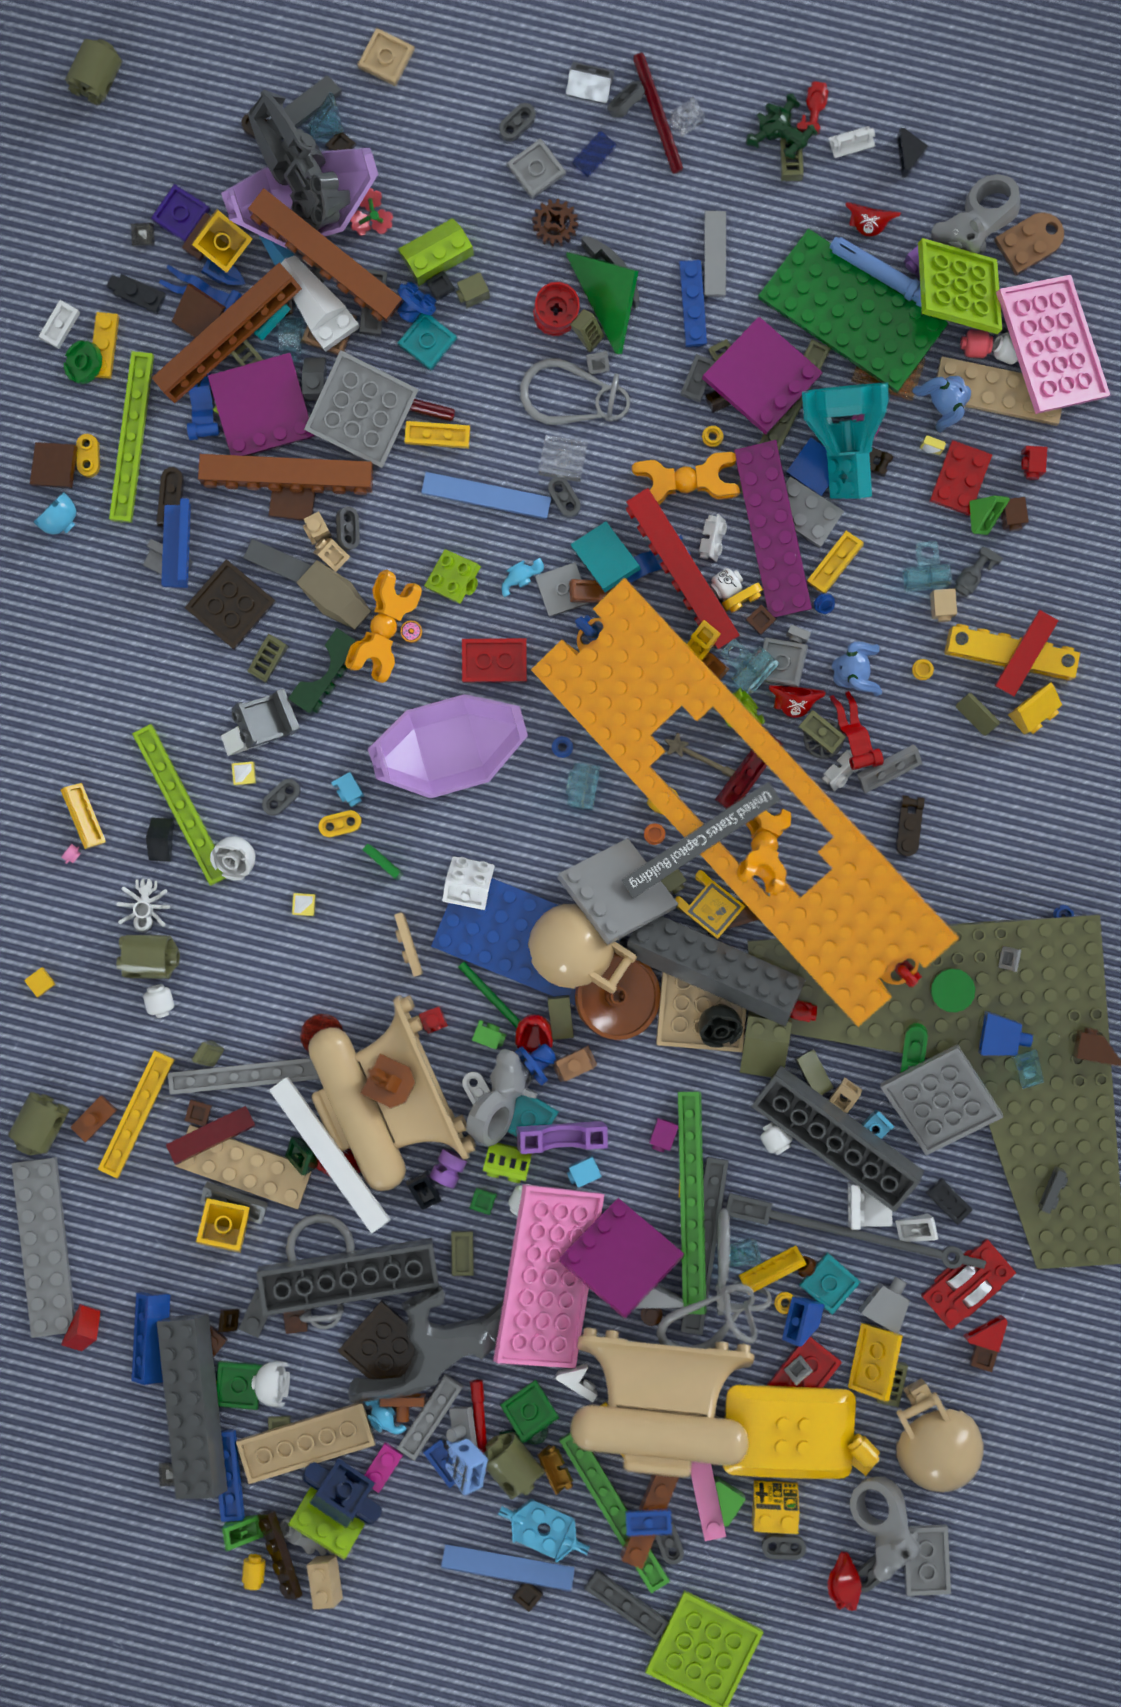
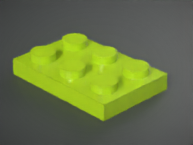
M310 1486L288 1525L345 1560L365 1523L354 1517L346 1528L310 1504L317 1490Z

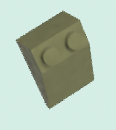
M748 1011L740 1073L772 1077L780 1066L785 1068L792 1028L791 1017L786 1026H783L752 1011Z

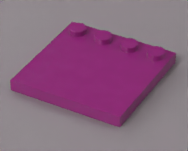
M759 316L708 369L702 379L766 435L802 397V392L808 390L820 378L823 372Z
M291 353L208 375L231 455L249 456L315 437L314 434L304 430L309 415Z
M617 1198L559 1257V1262L625 1319L684 1257V1253L622 1200Z

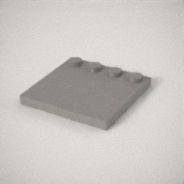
M340 350L304 430L383 468L419 389Z
M628 838L559 873L557 877L607 945L676 909L678 906L677 901L661 881L637 897H632L622 879L647 862Z
M958 1044L881 1083V1089L925 1155L935 1152L1003 1118L1002 1111Z

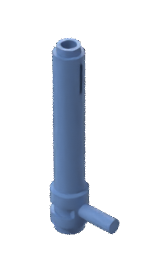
M835 237L829 247L832 253L903 294L904 298L908 301H915L916 305L921 308L919 280L916 278L914 280L842 237Z

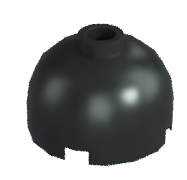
M714 1005L707 1008L701 1014L698 1021L699 1035L703 1043L710 1047L721 1048L723 1044L728 1042L731 1045L743 1033L739 1015L733 1008L727 1005Z

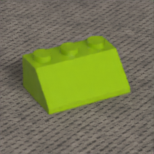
M453 218L398 248V252L418 286L426 283V280L443 270L445 272L474 256L471 242L462 227Z

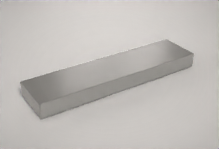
M705 211L704 297H725L726 211Z
M444 1374L396 1449L415 1461L458 1396L463 1385L447 1374Z

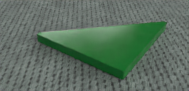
M567 252L566 256L614 352L622 354L639 271L573 252Z

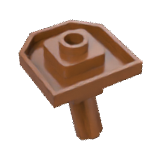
M380 1054L372 1069H368L367 1073H369V1076L360 1094L389 1108L406 1103L415 1085L411 1068Z

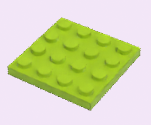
M922 238L918 242L922 314L999 334L1002 330L1001 304L996 294L999 290L997 259Z
M684 1590L652 1654L645 1673L711 1707H728L764 1633L763 1629Z

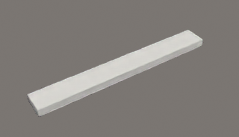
M286 1077L272 1087L269 1091L371 1234L391 1219L290 1078Z

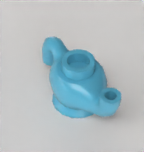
M541 558L533 561L534 564L532 566L525 565L524 561H521L506 570L509 574L502 584V595L507 597L510 595L509 588L511 586L519 585L522 588L531 582V576L540 574L544 569Z
M380 1399L364 1402L367 1406H372L371 1415H368L367 1418L378 1432L381 1433L384 1429L392 1434L399 1435L407 1430L403 1424L395 1426L393 1418L395 1411L392 1407H380Z

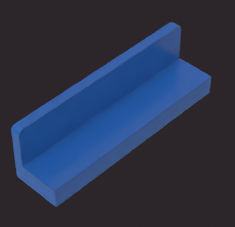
M180 498V505L164 506L162 587L188 588L191 505L190 500L187 498Z
M145 1292L136 1293L131 1379L133 1382L142 1385L163 1382L157 1321L165 1319L170 1315V1294L152 1295Z

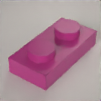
M386 1442L364 1474V1476L375 1482L372 1489L377 1493L381 1491L403 1456V1453Z

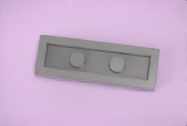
M913 744L884 759L883 765L871 766L859 772L857 776L865 794L921 765L922 760L919 750Z

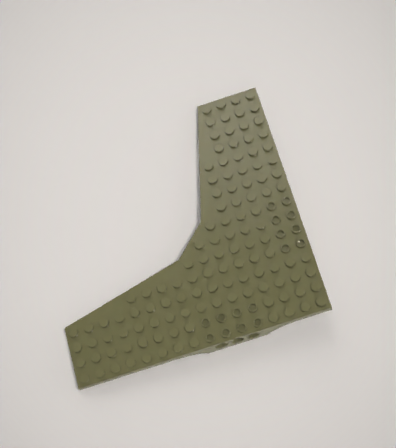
M1099 914L947 924L959 939L926 968L919 963L917 971L922 977L912 988L906 983L900 985L889 984L880 978L892 997L859 1027L778 939L747 941L748 954L806 979L798 1000L810 1002L812 1005L817 1006L816 1021L810 1020V1022L792 1019L791 1034L903 1053L907 1027L913 1023H919L924 1025L928 1032L925 1057L931 1058L958 1044L1003 1113V1118L989 1124V1128L1036 1268L1047 1269L1121 1264V1189L1112 1068L1110 1064L1077 1059L1073 1056L1077 1030L1084 1031L1085 1027L1097 1029L1098 1033L1103 1035L1110 1044L1101 919ZM1002 946L1021 950L1017 972L998 967ZM906 959L911 963L913 967H915V961L913 959ZM949 968L960 969L972 978L976 988L975 997L971 1005L965 1010L947 1012L939 1008L933 1001L931 983L942 970ZM895 970L891 972L894 980L901 979ZM985 1011L1021 1023L1022 1033L1033 1034L1032 1046H1019L1017 1055H980L978 1048ZM1056 1166L1067 1173L1068 1181L1065 1188L1060 1189L1057 1196L1059 1197L1057 1207L1048 1214L1041 1211L1038 1204Z

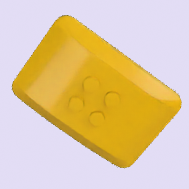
M733 1385L726 1394L725 1419L736 1421L744 1427L748 1435L749 1446L747 1454L742 1461L736 1465H722L724 1470L731 1475L753 1477L846 1478L851 1473L853 1455L849 1452L850 1449L847 1445L852 1444L854 1441L855 1395L850 1390L836 1388Z

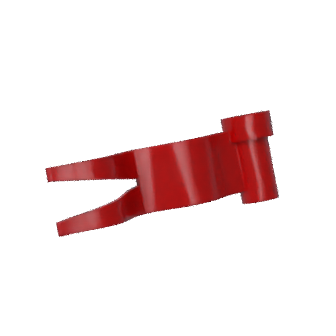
M850 691L845 692L850 706V725L847 722L842 704L834 695L829 696L837 711L839 728L846 734L853 755L849 759L851 769L856 770L868 766L877 767L883 765V754L879 748H872L869 733L859 721L857 704Z

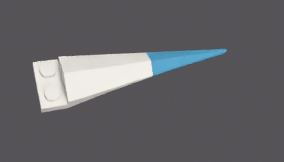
M259 235L275 266L280 262L302 288L293 299L312 335L325 352L360 328L346 306L288 248H284Z

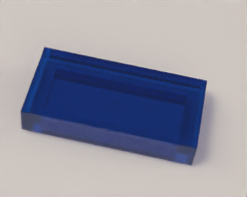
M600 130L576 156L572 164L588 178L616 148V143Z

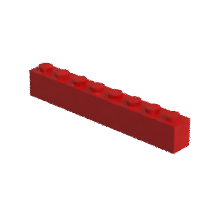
M649 488L626 501L628 507L625 508L631 519L636 517L640 525L637 526V529L643 538L648 536L651 541L648 545L654 556L659 554L663 560L659 564L666 574L670 572L674 580L671 583L677 593L683 592L686 598L682 601L689 611L693 609L697 617L694 620L699 626L705 620L721 633L713 647L716 646L719 649L740 636Z

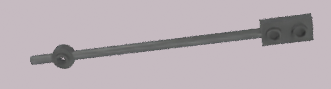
M729 1193L726 1209L731 1217L768 1225L769 1218L939 1258L946 1267L956 1269L962 1264L984 1269L986 1265V1260L965 1256L956 1246H947L943 1250L774 1211L771 1210V1202ZM950 1253L955 1254L954 1260L948 1259Z

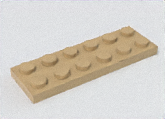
M947 357L940 358L937 377H944L946 379L950 376H961L965 385L971 389V397L964 407L1055 426L1059 424L1062 408L1035 414L1022 373Z
M190 1124L186 1134L201 1127ZM232 1138L175 1165L181 1169L295 1209L300 1207L312 1173L311 1171L307 1175H301L286 1157Z
M358 1402L238 1439L236 1444L248 1483L252 1484L307 1467L313 1462L320 1463L375 1446L376 1442L367 1418L364 1403Z

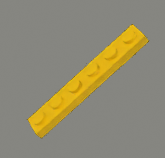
M154 1050L98 1170L114 1178H119L175 1061L174 1058Z

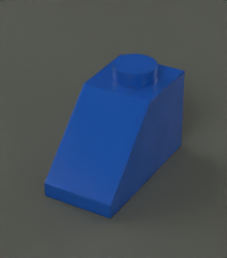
M792 1297L782 1340L802 1347L820 1326L825 1304L809 1298Z

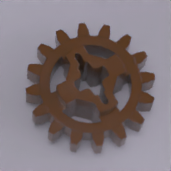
M558 198L556 203H552L551 199H548V205L541 203V210L535 209L537 217L532 218V223L535 224L533 225V232H537V239L543 237V244L545 245L549 241L551 242V247H554L556 242L561 247L564 240L570 243V236L575 237L576 231L574 229H578V222H575L578 220V215L573 214L574 207L567 208L568 202L565 201L562 205ZM545 217L546 222L543 223V226H542V225H541V221H542V218ZM569 219L570 224L568 229H566V226L564 224H566L567 220Z

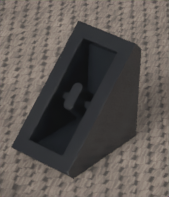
M900 128L897 135L902 178H907L924 156L928 145L907 129Z
M151 818L146 835L148 858L150 861L171 862L174 819Z
M428 1170L409 1178L406 1182L407 1187L422 1210L442 1201L432 1178L429 1177L430 1173Z

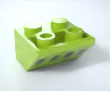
M497 1143L488 1147L483 1171H486V1175L499 1178L502 1175L508 1177V1181L521 1183V1180L526 1181L532 1153L521 1154L515 1146Z

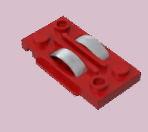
M988 1239L982 1241L979 1247L967 1250L963 1254L986 1260L984 1269L964 1264L956 1269L947 1267L934 1279L935 1283L921 1294L923 1299L950 1330L964 1318L972 1315L1016 1274L1015 1270Z

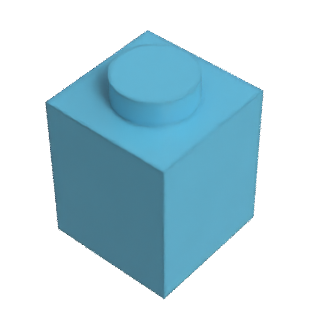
M593 1155L569 1165L570 1171L567 1172L571 1184L576 1183L578 1188L602 1177Z

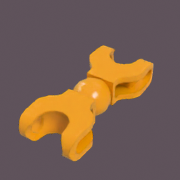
M733 452L713 453L703 465L695 466V469L683 466L675 472L674 468H665L655 460L640 461L631 466L634 475L648 477L652 480L653 487L650 491L659 505L665 501L667 496L676 494V490L681 493H690L697 488V492L705 491L717 500L734 498L740 495V488L737 484L724 483L718 475L722 469L731 467L736 463V454Z
M387 569L379 573L372 589L373 597L376 601L374 612L378 614L371 620V632H366L362 640L356 641L350 646L345 661L346 667L353 671L361 669L366 660L371 658L373 663L371 676L379 683L388 680L395 664L394 655L391 651L393 641L389 639L397 631L396 621H401L404 614L413 611L417 607L422 593V589L418 584L409 583L405 585L400 595H397L394 589L396 576Z
M782 808L781 812L774 816L766 810L746 823L751 832L752 852L738 865V880L747 883L750 878L757 875L765 883L766 892L774 896L784 888L786 869L778 858L777 838L791 825V812Z

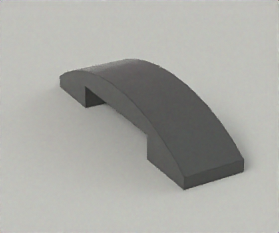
M585 235L581 238V246L591 258L598 259L602 257L608 263L628 268L624 261L604 243ZM637 285L632 306L635 309L639 307L640 300Z

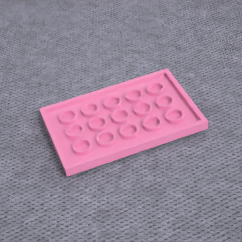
M1071 275L1002 288L996 292L1035 414L1105 399L1110 396Z

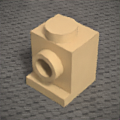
M319 511L304 519L306 524L303 525V528L312 545L318 543L322 538L326 539L332 536Z
M844 1077L829 1098V1101L847 1114L859 1099L862 1089Z
M922 1378L903 1388L912 1406L932 1397L930 1389Z

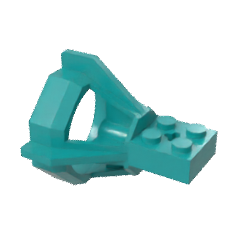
M888 382L803 391L804 421L827 451L830 499L871 497L872 485L869 452H872L874 436L886 414V408L889 403ZM865 414L862 421L844 420L839 421V423H833L831 417Z

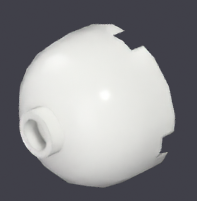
M231 836L217 843L210 854V860L215 870L218 868L223 872V877L231 880H242L254 867L255 852L249 842L243 838Z
M280 1361L269 1362L258 1370L256 1376H253L252 1389H255L257 1398L265 1405L272 1407L284 1406L285 1402L281 1401L283 1397L288 1396L290 1386V1372L285 1371V1366H288V1363Z

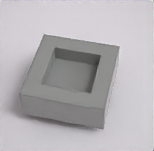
M791 624L786 636L790 637L789 640L791 642L806 644L811 632Z

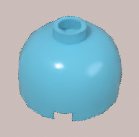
M63 492L33 523L42 531L51 535L59 534L62 531L67 533L75 526L72 522L76 517L75 504Z

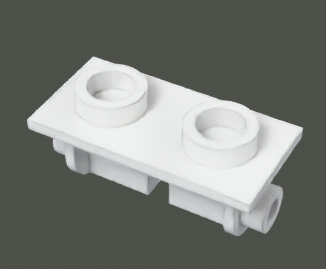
M869 126L828 138L834 158L875 147L873 140L875 131L873 128L870 129Z
M718 514L717 517L709 515L708 519H705L703 535L710 537L709 539H701L698 552L700 558L708 559L710 557L715 562L718 561V556L722 553V537L727 530L726 520Z
M847 749L838 758L837 762L842 765L840 768L833 764L823 774L822 780L826 784L830 783L834 792L846 784L848 777L853 772L856 773L859 770H852L850 767L849 759L853 757L851 749Z

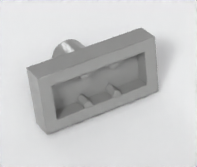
M472 1407L450 1408L452 1428L446 1432L447 1439L450 1442H460L464 1439H469L477 1447Z

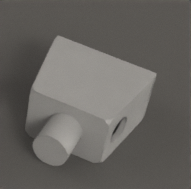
M898 1277L894 1278L890 1287L879 1283L859 1307V1312L892 1332L899 1334L910 1302L907 1297L901 1294L907 1283Z

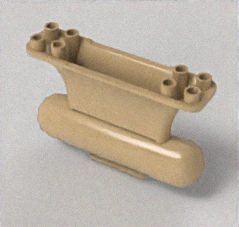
M398 995L394 998L395 1014L391 1025L379 1039L368 1047L355 1052L348 1035L338 1028L320 1030L314 1034L308 1046L309 1056L323 1085V1089L314 1092L311 1097L323 1126L342 1152L351 1149L365 1182L370 1188L377 1191L392 1190L400 1185L404 1179L406 1167L399 1148L421 1142H439L454 1148L461 1158L465 1160L469 1158L470 1152L475 1151L476 1147L472 1137L469 1135L463 1136L462 1132L467 1130L466 1120L463 1115L455 1117L452 1109L449 1108L419 1040L418 1032L423 1030V1025L419 1015L413 1018L410 1016L409 1011L414 1010L415 1007L410 995L404 998ZM380 1054L410 1067L415 1080V1085L406 1103L393 1108H389L360 1094L369 1076L367 1071L372 1069Z
M584 1328L583 1336L578 1338L577 1348L580 1351L590 1353L600 1363L607 1383L608 1407L584 1406L577 1410L573 1416L570 1425L571 1436L575 1444L581 1449L623 1454L624 1469L629 1472L688 1477L691 1474V1462L728 1466L736 1465L743 1460L749 1446L748 1435L744 1427L733 1420L715 1418V1409L720 1390L728 1376L737 1369L752 1366L754 1354L750 1353V1345L738 1344L737 1349L731 1351L728 1350V1343L716 1342L713 1349H698L631 1342L625 1339H618L619 1332L614 1330H607L604 1337H597L596 1329Z

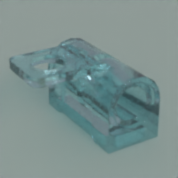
M936 541L917 543L918 566L903 570L905 592L948 588L952 578L951 568L949 564H940L938 543ZM924 547L933 549L934 555L932 558L926 559L922 556L921 552Z
M736 639L731 640L721 652V656L737 670L731 679L750 695L755 692L779 664L761 646L751 653ZM733 647H738L740 649L739 657L735 659L730 658L729 651Z
M574 763L573 771H569L566 794H568L567 806L593 811L600 766Z

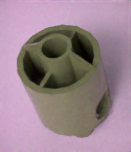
M84 39L65 78L69 85L68 90L77 96L82 94L88 98L89 102L97 106L104 102L122 64L121 58L110 43L102 39Z
M126 935L119 938L121 956L117 957L116 966L118 970H121L122 977L169 979L173 970L179 965L180 951L170 935Z
M30 1091L8 1136L14 1140L16 1149L24 1154L37 1155L48 1153L70 1108L60 1103L58 1105L52 1103L54 1099L48 1095H39Z
M513 1432L494 1436L485 1446L487 1450L484 1452V1455L488 1459L486 1470L510 1499H514L521 1493L524 1495L529 1494L534 1489V1482L545 1472Z

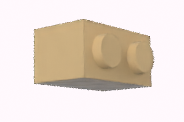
M337 1555L316 1556L307 1564L313 1610L334 1608L343 1599Z

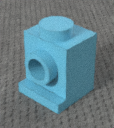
M351 772L331 782L335 788L339 787L337 793L342 802L347 801L350 807H354L362 802L361 798L365 795Z
M877 1110L861 1124L871 1132L873 1126H878L879 1131L875 1135L880 1139L894 1128Z

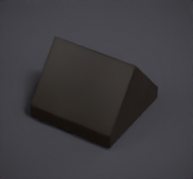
M712 391L705 395L712 413L731 405L717 391Z

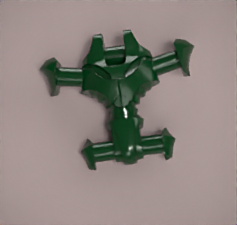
M789 93L786 95L787 102L784 107L768 103L765 106L768 114L766 116L762 113L756 115L760 124V132L755 135L749 133L746 137L747 146L759 148V142L765 138L768 140L784 138L791 145L783 150L785 157L794 159V154L798 150L804 149L807 146L808 139L812 135L816 136L818 132L815 130L814 125H807V129L803 133L797 128L791 127V110L799 108L801 104L796 100L794 93Z

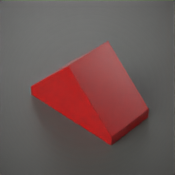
M80 1304L61 1345L83 1351L95 1342L98 1335L101 1311Z
M999 1315L963 1336L970 1344L999 1352L1008 1321L1004 1316Z

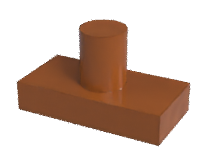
M101 1095L70 1128L84 1142H88L116 1113L117 1109Z
M415 1393L389 1399L383 1398L380 1399V1407H396V1422H409V1407H424L426 1393Z

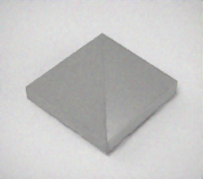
M607 351L586 355L588 373L590 375L610 371Z
M1002 946L998 967L1017 972L1021 950Z
M801 1355L784 1369L796 1385L813 1371Z

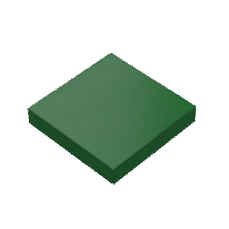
M366 844L362 849L394 879L399 880L403 876V873L372 845Z
M219 1361L216 1380L218 1406L258 1410L259 1399L255 1394V1389H252L253 1376L257 1375L258 1370L263 1364Z
M534 1380L500 1404L522 1443L527 1442L560 1418L537 1380Z

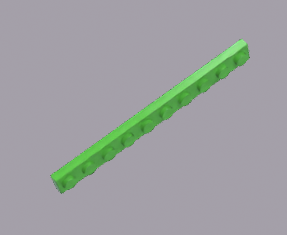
M678 1092L681 1249L684 1253L682 1258V1293L684 1307L706 1299L701 1092ZM706 1306L689 1314H706Z

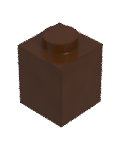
M1025 497L1011 498L1001 513L1003 529H1010V532L1020 531L1029 522Z

